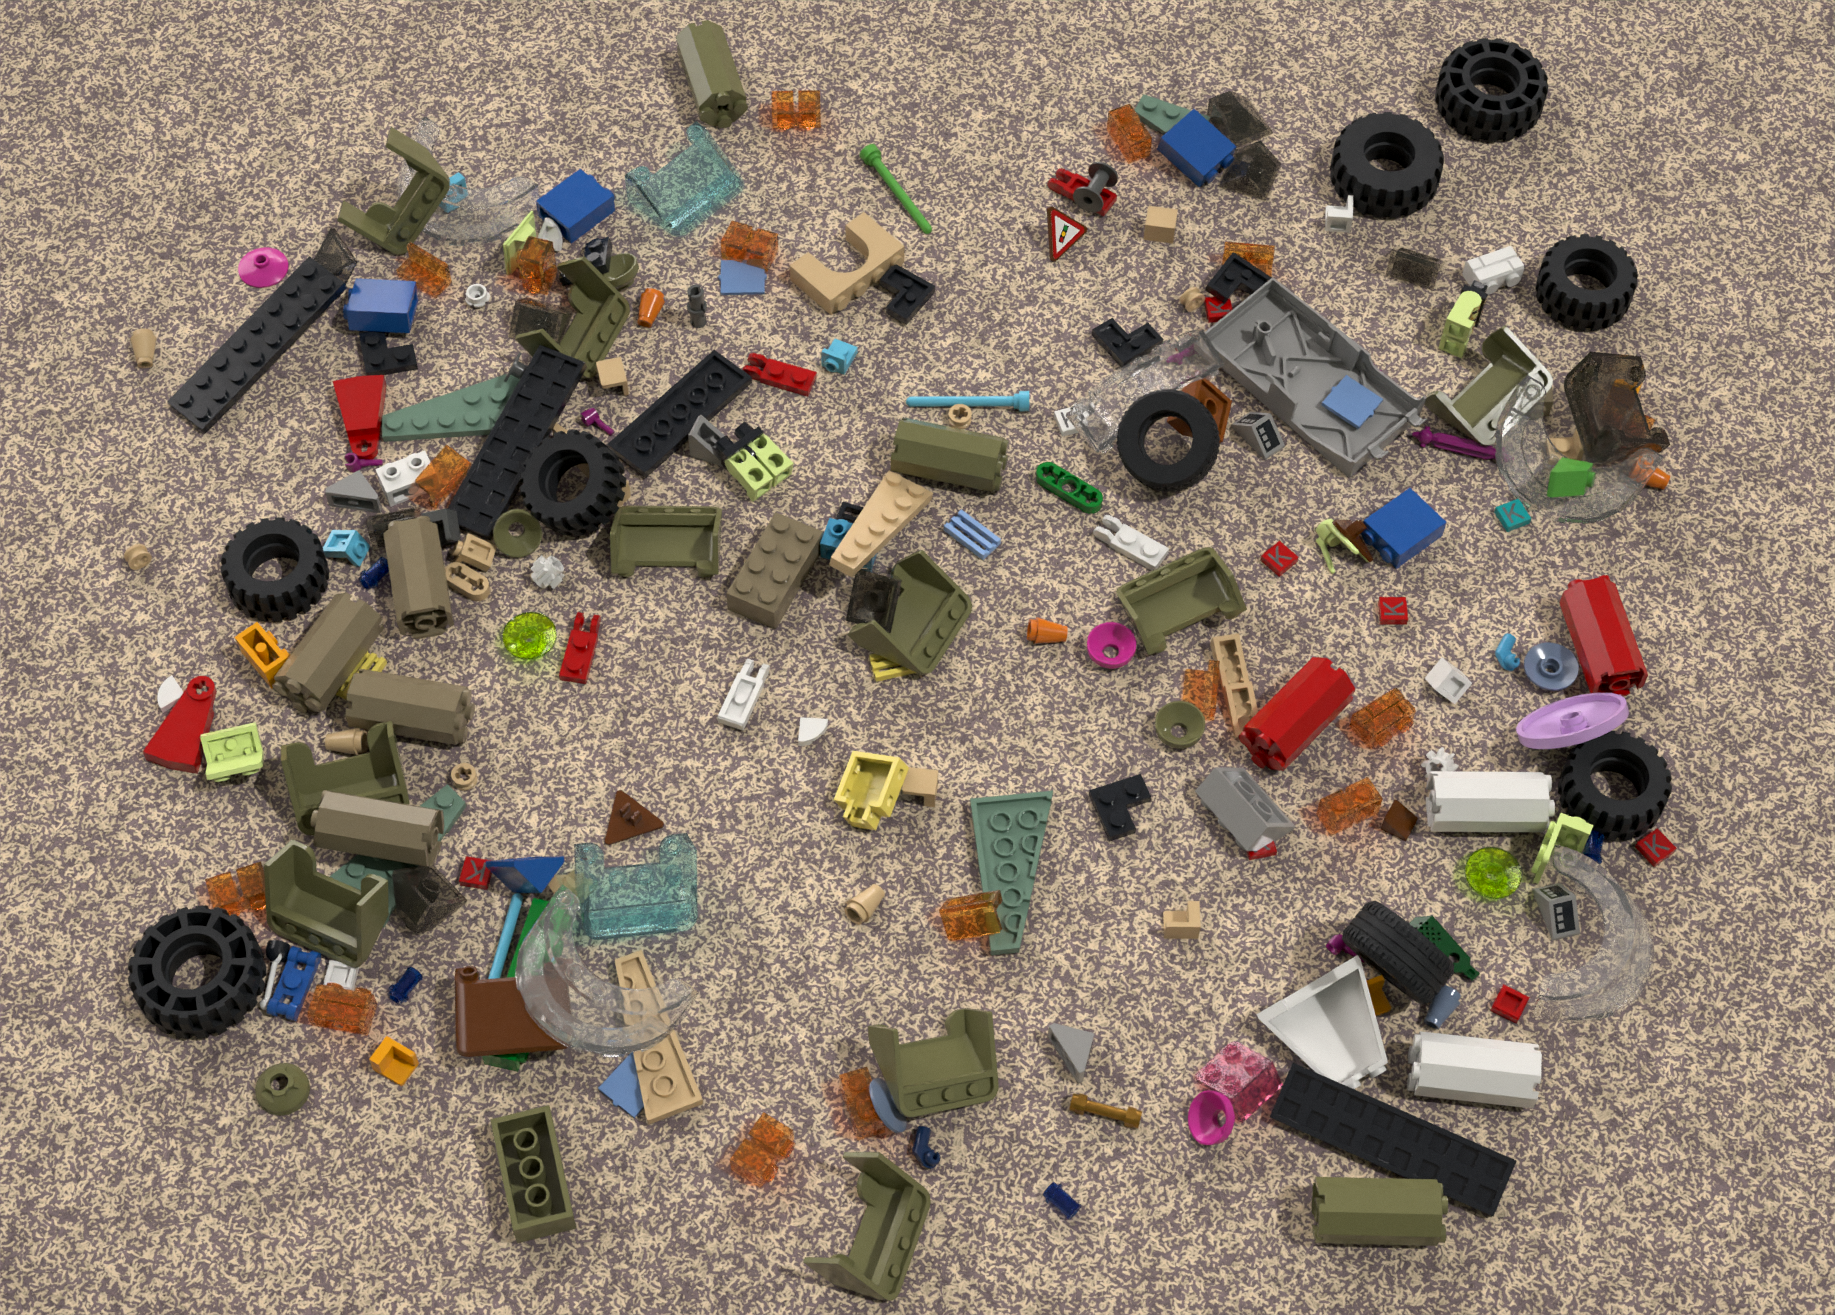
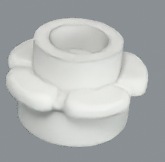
M473 284L466 291L467 297L465 301L470 306L482 307L490 299L489 292L481 284Z

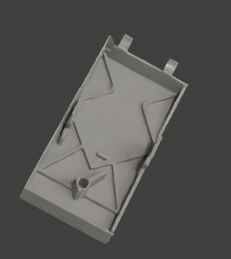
M1271 278L1203 333L1200 349L1349 478L1372 458L1376 460L1382 459L1389 452L1388 450L1383 451V449L1411 425L1419 427L1427 420V418L1422 419L1419 417L1427 397L1423 396L1419 399L1412 396L1373 364L1369 352L1275 278ZM1346 375L1383 398V402L1374 411L1373 417L1368 418L1359 429L1321 405L1331 393L1332 387H1336Z

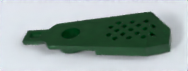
M1432 915L1415 917L1409 923L1436 945L1448 958L1450 956L1458 958L1459 962L1453 963L1455 974L1464 973L1471 981H1474L1480 973L1470 965L1471 958Z

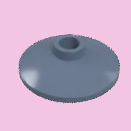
M1557 643L1537 644L1527 652L1524 659V671L1528 679L1536 686L1545 690L1559 691L1566 689L1575 682L1578 676L1579 665L1575 655L1569 649ZM1545 669H1551L1554 673H1550Z
M881 1078L873 1079L869 1085V1092L878 1116L892 1132L897 1134L904 1132L907 1127L906 1116L898 1111L886 1081Z

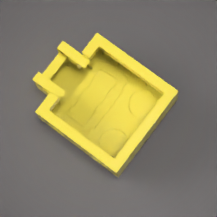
M858 751L852 752L834 797V801L845 810L843 818L851 826L876 831L881 816H891L909 767L901 758Z

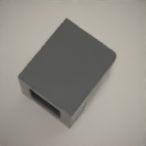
M445 508L422 513V516H428L432 523L437 524L441 546L455 544L458 540L461 541L457 511Z

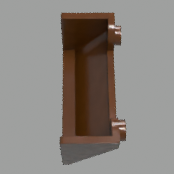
M554 959L548 963L547 975L480 980V974L474 966L455 969V1035L457 1053L464 1057L563 1050L571 1047L575 1042L577 1008L573 960Z

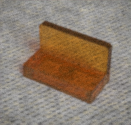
M410 242L407 245L409 258L396 270L397 275L406 281H416L417 288L437 298L452 283L449 266L447 263Z
M1237 242L1224 243L1222 265L1234 252L1272 277L1275 246Z
M446 445L415 479V484L430 495L428 504L437 509L464 479L472 463Z
M1209 660L1207 671L1186 669L1184 675L1182 701L1195 705L1203 713L1205 720L1214 721L1217 704L1220 661Z
M1000 890L948 898L939 909L948 940L954 941L1000 933L1002 927L996 911L1003 901Z

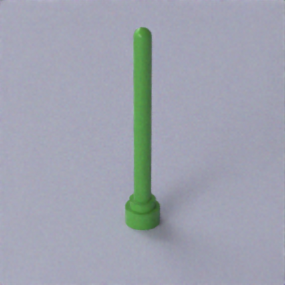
M875 144L865 146L860 152V158L863 162L876 169L925 234L931 233L932 227L881 161V152Z

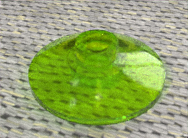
M525 612L514 616L505 625L502 633V640L506 650L514 657L523 660H533L546 655L554 647L557 639L556 627L552 620L538 612ZM529 638L535 639L532 642H526V640Z
M1485 847L1476 850L1468 858L1465 865V878L1469 886L1477 894L1489 899H1502L1512 895L1518 889L1522 880V870L1517 859L1508 851L1497 847ZM1493 874L1496 880L1488 878L1487 875Z

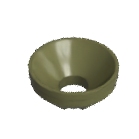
M630 253L611 256L609 272L602 275L618 291H621L634 283L639 270L638 261Z
M522 509L509 510L503 513L494 525V542L505 555L525 557L534 552L542 540L541 525L528 511ZM514 522H519L524 526V532L519 536H513L508 531L509 526Z
M1173 701L1167 703L1158 711L1155 719L1156 733L1159 739L1170 747L1178 749L1188 748L1195 745L1201 739L1205 730V718L1195 705L1184 701ZM1174 726H1182L1186 729L1187 734L1184 737L1178 738L1172 735L1171 729Z
M290 1063L275 1064L268 1067L259 1076L255 1087L256 1099L261 1108L269 1114L276 1116L289 1115L299 1110L307 1101L310 1093V1083L306 1074L296 1065ZM283 1076L288 1079V1084L284 1089H272L271 1083L275 1078Z

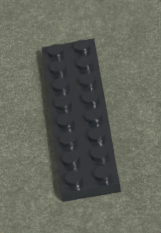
M309 256L167 401L168 404L203 433L208 432L347 289L345 283Z
M539 345L447 508L457 511L460 529L491 541L497 519L507 512L522 485L520 475L521 472H525L526 467L523 464L526 458L530 459L533 454L531 452L533 448L541 446L543 444L541 441L550 435L587 368L585 362Z
M1295 1063L1291 1065L1270 1115L1272 1119L1405 1178L1437 1179L1438 1183L1443 1185L1444 1195L1493 1217L1516 1164V1160Z

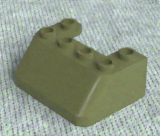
M392 721L376 724L369 729L367 741L370 753L315 765L312 751L308 745L301 742L281 745V764L297 825L302 833L315 835V827L311 826V816L314 810L319 809L321 795L324 790L410 804L402 760Z
M292 839L264 864L266 920L268 926L273 932L284 938L320 952L350 967H360L368 959L389 915L388 880L374 874H368L361 881V890L317 872L316 857L313 849Z

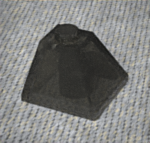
M1227 91L1209 99L1207 116L1210 117V123L1237 146L1236 148L1273 134L1272 129L1248 98L1235 92Z
M330 228L314 260L346 285L357 264V260L336 229Z
M860 569L854 577L846 621L855 624H866L875 620L887 633H891L902 580L898 576L886 572Z
M420 865L394 870L392 874L397 915L405 923V926L415 934L433 930L468 901L435 866Z

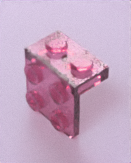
M1237 1041L1230 1042L1195 1074L1199 1084L1212 1091L1224 1094L1230 1100L1235 1119L1241 1123L1248 1119L1283 1086L1272 1060Z

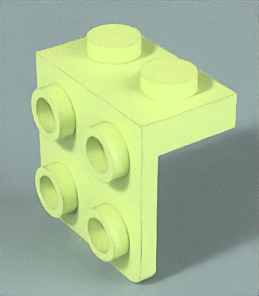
M256 722L200 735L207 762L205 773L207 780L214 779V782H221L230 779L233 774L251 775L257 773L259 768L263 767L264 751Z
M1560 813L1557 822L1551 820L1531 869V872L1536 874L1533 882L1539 883L1553 849L1579 859L1593 825L1580 817H1571Z

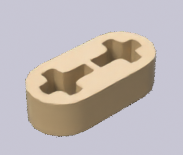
M453 562L446 566L447 584L450 588L473 601H482L489 596L490 585L485 576L460 562ZM461 572L462 578H460V577H458V576L452 578V574H456V575H457V574H459V573ZM472 585H474L475 587H479L480 585H482L483 589H476L475 591H473Z

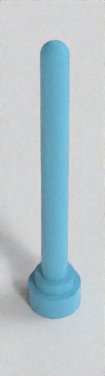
M1019 391V393H1014V396H911L906 399V404L910 407H952L956 404H964L968 407L1014 406V409H1019V412H1029V391Z
M520 893L513 894L488 979L501 978L523 901V896Z

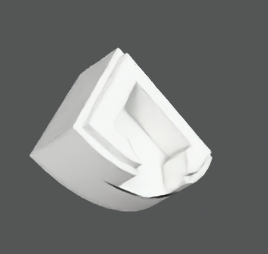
M545 218L537 241L555 251H561L563 243L561 230L554 220Z
M172 675L162 683L158 691L157 699L162 713L174 707L184 693Z
M800 717L798 746L810 745L821 735H824L828 727V719Z

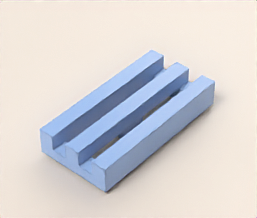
M962 509L956 517L953 516L950 523L947 522L944 525L946 533L982 560L1001 544V539ZM957 526L958 528H960L970 538H972L974 541H977L986 549L983 550L981 547H979L977 544H975L973 541H971L968 537H966L964 534H962L954 527Z

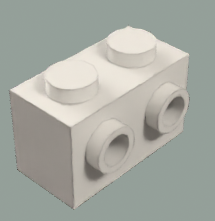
M425 451L411 454L404 459L387 463L376 469L379 484L390 507L439 489L437 475Z

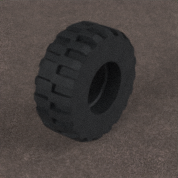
M1482 38L1475 42L1472 40L1463 44L1462 47H1457L1445 58L1436 86L1435 102L1438 105L1437 108L1441 116H1445L1446 123L1450 127L1454 126L1458 133L1463 136L1465 134L1469 135L1477 141L1483 139L1487 140V142H1497V140L1505 142L1512 140L1514 136H1522L1527 133L1528 129L1530 130L1536 125L1538 118L1541 117L1548 93V77L1537 57L1534 58L1529 50L1519 47L1517 43L1503 41L1504 39L1495 38V40ZM1481 84L1495 85L1504 89L1508 94L1501 96L1489 95L1478 90L1475 86Z
M1383 112V114L1371 113L1364 118L1359 117L1352 121L1351 125H1347L1341 131L1340 136L1337 137L1330 164V179L1335 186V191L1340 198H1344L1345 203H1347L1348 195H1353V207L1358 212L1364 215L1366 213L1373 215L1375 218L1389 217V219H1395L1402 215L1406 217L1415 213L1416 209L1419 211L1428 205V201L1432 200L1437 192L1444 164L1441 144L1437 138H1434V133L1429 128H1425L1422 122L1416 119L1412 120L1407 115L1392 114V112ZM1388 159L1400 164L1404 169L1394 172L1383 171L1371 165L1369 161Z
M197 905L193 909H188V907L178 909L176 913L169 916L166 914L159 918L158 923L154 926L150 925L143 932L144 937L142 940H138L133 948L135 955L129 959L128 970L130 972L128 977L129 987L151 1024H156L159 1030L166 1034L174 1032L178 1038L188 1039L190 1036H196L197 1039L208 1038L209 1034L216 1032L221 1034L227 1031V1027L234 1023L237 1025L245 1019L244 1015L248 1010L251 1012L258 1003L256 1000L257 995L263 993L265 983L262 978L266 976L263 952L250 927L245 926L243 920L236 914H230L229 916L227 910L214 907L212 910L207 905ZM198 955H215L223 959L218 974L206 985L196 989H180L172 985L176 971L190 958Z

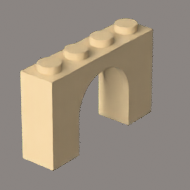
M865 212L845 225L846 241L867 259L861 268L847 273L835 272L825 267L809 252L790 265V280L830 315L837 310H843L848 305V302L856 296H862L867 288L874 283H880V278L892 265L897 264L901 267L904 263L905 246Z

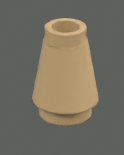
M137 329L130 338L139 368H150L153 366L157 338L150 329Z
M359 728L327 734L325 737V747L327 750L360 755L368 750L367 732Z
M872 884L866 890L848 900L845 907L846 916L858 925L868 922L885 897L883 889L876 884Z

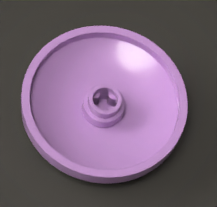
M1583 694L1550 703L1533 711L1518 723L1516 731L1520 743L1528 748L1554 749L1568 747L1593 740L1617 728L1627 719L1629 709L1625 698L1618 694Z

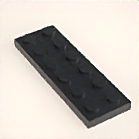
M713 350L613 438L607 446L618 455L619 459L644 478H647L689 440L688 435L698 416L702 415L710 421L752 383V377L716 350Z

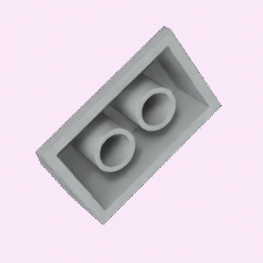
M1215 767L1195 790L1201 798L1202 805L1219 818L1218 823L1233 834L1237 845L1245 851H1258L1270 842L1279 840L1296 827L1244 768Z

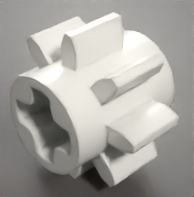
M541 555L533 563L531 577L539 587L546 588L550 585L555 589L563 581L564 574L562 572L564 571V566L554 556H549L545 559Z
M1441 747L1437 754L1432 750L1426 754L1429 760H1425L1421 764L1422 767L1426 768L1427 774L1425 777L1428 778L1430 771H1455L1459 766L1454 764L1453 757L1455 754L1444 752V747ZM1441 763L1443 767L1439 769L1436 764Z

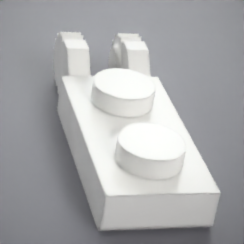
M1105 515L1102 523L1105 527L1116 532L1115 536L1101 526L1096 527L1093 531L1095 537L1110 545V548L1152 571L1159 567L1169 552L1168 547L1128 525L1122 524L1119 519L1110 515Z
M746 660L741 672L737 674L718 714V723L744 730L764 687L770 665L763 664L759 669L757 677L754 678L750 676L754 668V660Z

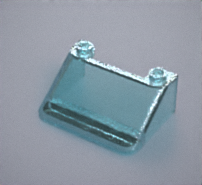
M697 121L690 125L686 131L687 139L693 145L655 174H652L647 167L640 166L625 175L628 201L669 234L676 237L688 234L744 189V180L708 130Z

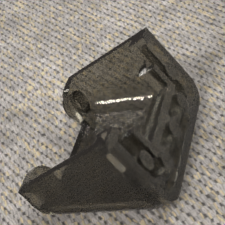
M1589 352L1565 377L1564 391L1585 457L1590 463L1604 464L1658 454L1670 445L1667 433L1663 428L1653 427L1649 430L1636 391L1646 377V370L1641 356Z

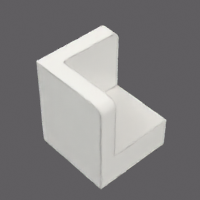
M1348 195L1346 207L1328 205L1325 209V231L1350 233L1353 220V195Z
M1441 658L1425 677L1437 692L1454 704L1472 684L1459 669L1444 658Z

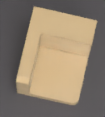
M1149 206L1144 240L1173 244L1178 209Z
M621 357L597 361V375L602 388L606 389L621 385L624 396L629 395Z
M909 767L902 786V793L924 796V806L935 807L938 770Z
M1188 901L1186 911H1164V939L1199 938L1201 928L1200 901Z

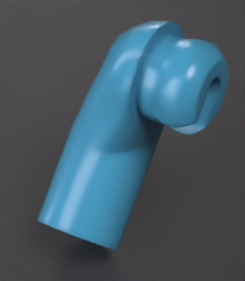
M1506 633L1495 651V656L1503 669L1512 671L1519 666L1520 659L1519 657L1515 659L1516 654L1511 653L1516 638Z

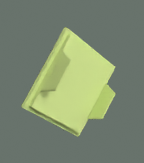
M533 211L529 212L503 244L506 275L512 274L517 267L528 269L538 257L532 251L537 244Z

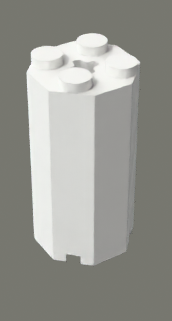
M1430 771L1426 789L1430 790L1429 797H1426L1428 826L1431 827V832H1544L1549 827V817H1553L1555 813L1554 800H1550L1549 792L1552 788L1551 775H1544L1543 772Z
M1420 1031L1419 1035L1414 1034L1413 1046L1409 1047L1408 1063L1413 1065L1412 1073L1408 1074L1407 1091H1413L1414 1095L1533 1109L1539 1092L1533 1091V1088H1536V1085L1540 1084L1542 1054L1541 1051H1538V1044Z

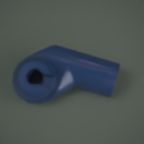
M918 1126L912 1154L923 1167L934 1168L939 1164L941 1157L939 1152L935 1153L928 1145L931 1129L925 1126Z

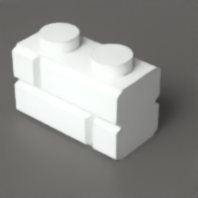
M1508 246L1466 261L1462 274L1470 286L1474 280L1488 286L1486 293L1489 295L1500 287L1506 285L1512 287L1518 284L1522 278L1524 264L1517 257L1512 246Z

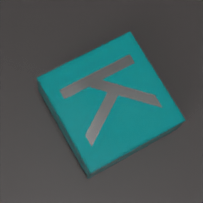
M1519 498L1497 506L1494 511L1506 532L1528 525L1532 519Z

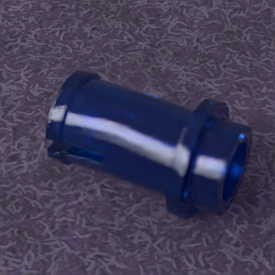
M380 557L367 571L363 570L360 572L358 580L364 588L370 590L378 586L377 582L389 572L387 559Z
M1591 831L1585 844L1584 852L1580 854L1581 864L1588 869H1596L1602 863L1601 850L1604 841L1602 833L1599 835V832Z
M408 967L396 984L389 986L388 997L399 1005L403 1001L407 1002L409 1000L408 995L423 979L422 974L415 968Z
M1055 1182L1051 1183L1043 1193V1196L1046 1198L1045 1202L1047 1204L1051 1202L1068 1220H1071L1081 1209L1082 1205L1078 1204L1062 1189L1063 1185L1061 1183L1059 1185Z

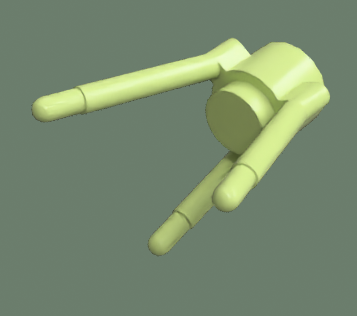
M1333 519L1324 520L1318 525L1316 533L1319 538L1316 539V543L1321 548L1331 574L1335 573V569L1326 545L1334 547L1342 542L1354 554H1359L1369 562L1333 525Z

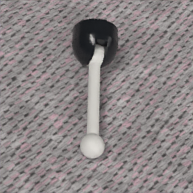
M269 940L267 942L266 957L272 964L265 996L260 1001V1007L263 1010H267L277 964L284 962L288 957L290 945L283 941Z

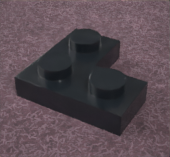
M609 237L593 239L585 245L584 256L601 274L608 273L610 269L613 244ZM560 271L559 280L562 286L572 284Z
M1233 252L1207 284L1205 291L1226 304L1238 287L1251 295L1272 277Z
M897 264L892 265L880 278V286L896 294L895 298L887 305L886 314L906 325L935 293V285Z
M1111 318L1092 329L1094 339L1122 369L1161 347L1164 340L1149 323L1127 334Z
M368 331L359 333L366 376L390 375L418 369L413 344L388 348L385 332Z
M1141 774L1089 790V797L1109 842L1136 832V827L1127 809L1151 801V795Z

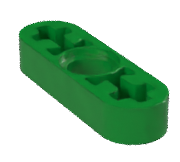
M1043 462L1037 467L1036 481L1043 488L1085 513L1094 514L1102 508L1103 495L1098 489L1055 463ZM1043 473H1052V476L1048 475L1047 477H1043ZM1072 484L1076 487V490L1074 492H1066L1062 489V486ZM1086 499H1095V502L1091 501L1090 503H1086Z

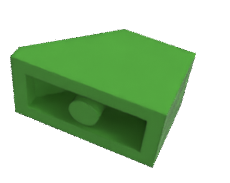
M1562 457L1550 472L1547 497L1584 495L1589 487H1593L1596 473L1592 472L1593 463Z

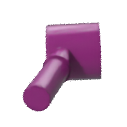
M589 408L581 413V421L586 427L595 423L610 436L614 434L615 431L602 422L594 408Z
M347 453L344 456L348 462L345 464V467L352 473L360 470L362 467L383 465L382 459H359L355 453Z
M1341 934L1334 935L1326 944V948L1333 955H1338L1343 950L1353 957L1357 956L1343 942V935Z

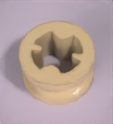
M1197 287L1187 289L1180 297V303L1185 306L1188 312L1198 309L1205 301V296L1200 293Z
M956 404L950 408L948 415L949 424L959 429L969 427L972 419L971 409L964 404ZM959 414L964 415V417H961V419H956V417H958Z
M135 544L124 553L125 560L133 570H139L147 566L152 559L151 554L143 544Z
M460 763L451 771L453 785L457 789L466 791L476 785L478 778L475 768L471 764ZM465 773L469 779L464 781L460 778V774Z

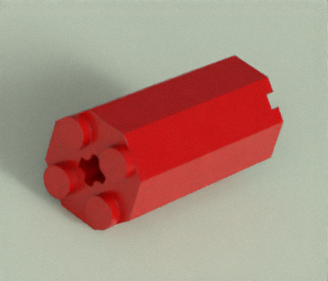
M1602 575L1589 580L1576 579L1569 582L1567 585L1568 589L1563 592L1559 604L1590 693H1614L1624 697L1631 694L1629 690L1631 687L1636 685L1637 690L1643 687L1648 673L1616 584L1610 581L1608 575Z
M1312 657L1243 727V731L1239 734L1238 738L1252 755L1251 759L1254 764L1260 768L1267 766L1271 770L1284 771L1352 702V695L1355 693L1356 688L1343 669L1339 667L1337 670H1334L1330 667L1333 662L1328 658Z

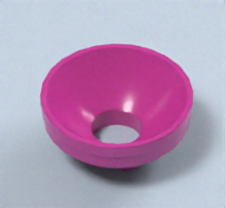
M1106 622L1099 624L1088 635V654L1093 662L1101 667L1109 669L1123 667L1132 660L1135 654V636L1129 628L1120 623ZM1106 647H1114L1118 650L1119 654L1114 658H1108L1104 656L1102 651Z
M1207 1090L1199 1093L1193 1099L1188 1112V1125L1192 1136L1203 1145H1218L1228 1138L1235 1122V1114L1230 1100L1224 1094L1217 1091ZM1220 1111H1223L1226 1116L1225 1124L1222 1127L1219 1126L1217 1121Z

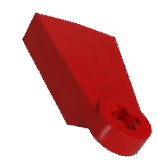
M384 375L356 376L332 381L352 453H355L359 459H374L378 454L387 387ZM362 445L368 446L367 451L362 452Z
M197 676L188 683L187 689L142 751L147 761L171 770L198 774L204 753L200 735L210 731L214 717L213 705L217 694L216 686L210 677ZM203 686H206L207 692L202 691L199 695L197 689H202Z

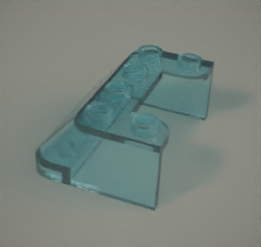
M687 833L668 835L661 841L659 845V862L604 868L603 851L597 844H574L575 887L582 926L589 938L602 940L688 930L695 925L698 917L697 849Z

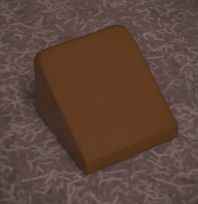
M1394 800L1383 820L1381 830L1407 841L1418 817L1402 803Z

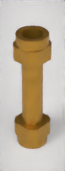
M1073 1093L1069 1108L1070 1111L1080 1115H1084L1085 1111L1123 1121L1124 1126L1129 1128H1139L1143 1112L1130 1106L1125 1110L1088 1100V1095Z

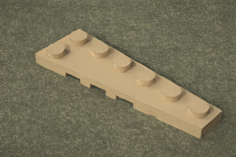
M889 470L831 556L829 566L853 577L930 503L933 492Z
M642 950L615 959L648 1125L702 1105V1096Z

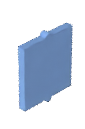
M721 260V275L718 276V279L721 281V295L765 294V280L767 279L765 260Z
M1346 375L1336 387H1332L1331 393L1321 405L1359 429L1368 418L1373 417L1374 411L1383 402V398Z
M632 1051L598 1087V1090L612 1100L615 1107L619 1106L635 1119L644 1109Z

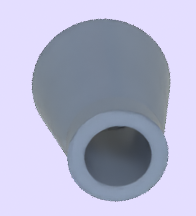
M1447 985L1441 987L1440 992L1437 995L1435 994L1434 999L1430 1002L1424 1019L1425 1024L1439 1030L1445 1020L1460 1005V993Z

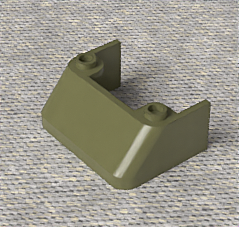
M391 127L385 147L405 158L407 165L417 171L393 208L385 203L377 202L372 204L365 213L348 202L343 201L337 221L388 251L401 255L409 251L449 191L450 179L426 147Z
M584 256L558 263L557 268L573 284L568 293V300L570 305L577 311L560 344L544 329L519 334L515 337V340L532 357L539 345L585 362L587 368L581 379L592 378L596 375V362L605 359L630 314L628 301Z
M844 1152L843 1158L861 1171L857 1181V1193L859 1198L867 1204L849 1257L844 1254H834L830 1258L805 1257L803 1263L834 1285L878 1300L891 1301L897 1298L903 1285L930 1209V1194L925 1187L880 1152Z

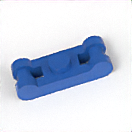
M292 946L290 948L286 965L274 995L267 1005L268 1015L278 1016L280 1014L286 1016L288 1020L297 1021L321 961L320 952L311 951L307 953L303 952L302 948ZM299 963L306 964L304 971L297 969ZM285 998L292 1000L290 1004L283 1003Z

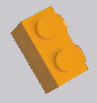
M256 622L234 638L241 653L270 688L273 689L272 686L276 682L274 676L289 658L290 654L285 648L281 650L277 646L278 641L269 630L265 632L260 624Z

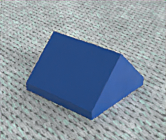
M535 856L486 861V867L513 893H542L563 865L564 856Z

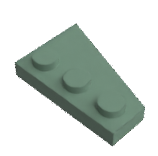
M1143 94L1134 110V117L1154 131H1160L1162 134H1165L1191 110ZM1201 114L1206 120L1210 122L1209 116Z

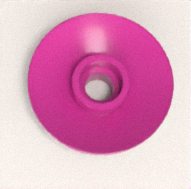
M269 247L257 248L243 256L238 265V273L241 280L247 285L256 288H266L279 283L286 276L289 264L286 256L281 251Z

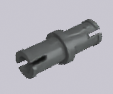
M692 285L687 290L689 298L687 311L690 314L691 325L694 324L695 328H702L707 322L705 316L707 303L704 300V290L700 288V285Z

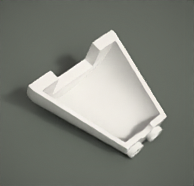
M1358 955L1256 1014L1261 1022L1316 1073L1352 1089L1361 1085L1359 1079L1367 1074L1372 1079L1387 1070L1384 1066L1388 1063L1363 966Z

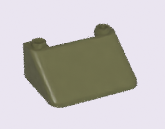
M1506 325L1492 332L1483 341L1482 353L1490 363L1460 393L1451 400L1445 393L1433 391L1426 396L1427 398L1424 403L1432 413L1482 446H1490L1497 442L1550 390L1553 384L1550 372Z
M628 505L620 507L615 514L610 531L611 573L627 577L634 575L636 566H697L698 576L700 577L718 575L722 509L714 506Z
M1211 547L1198 549L1121 585L1116 591L1148 655L1160 653L1167 648L1165 636L1217 612H1221L1226 619H1234L1240 613L1247 610L1233 573Z
M919 550L897 561L892 568L891 584L895 588L900 589L901 593L880 624L875 620L866 624L859 623L852 627L848 636L858 646L921 675H926L935 669L972 611V602L969 596L923 550Z
M971 1008L954 1010L945 1020L947 1035L899 1044L897 1029L881 1024L868 1026L870 1047L897 1109L902 1115L916 1117L988 1102L994 1099L999 1089L993 1015L991 1011Z

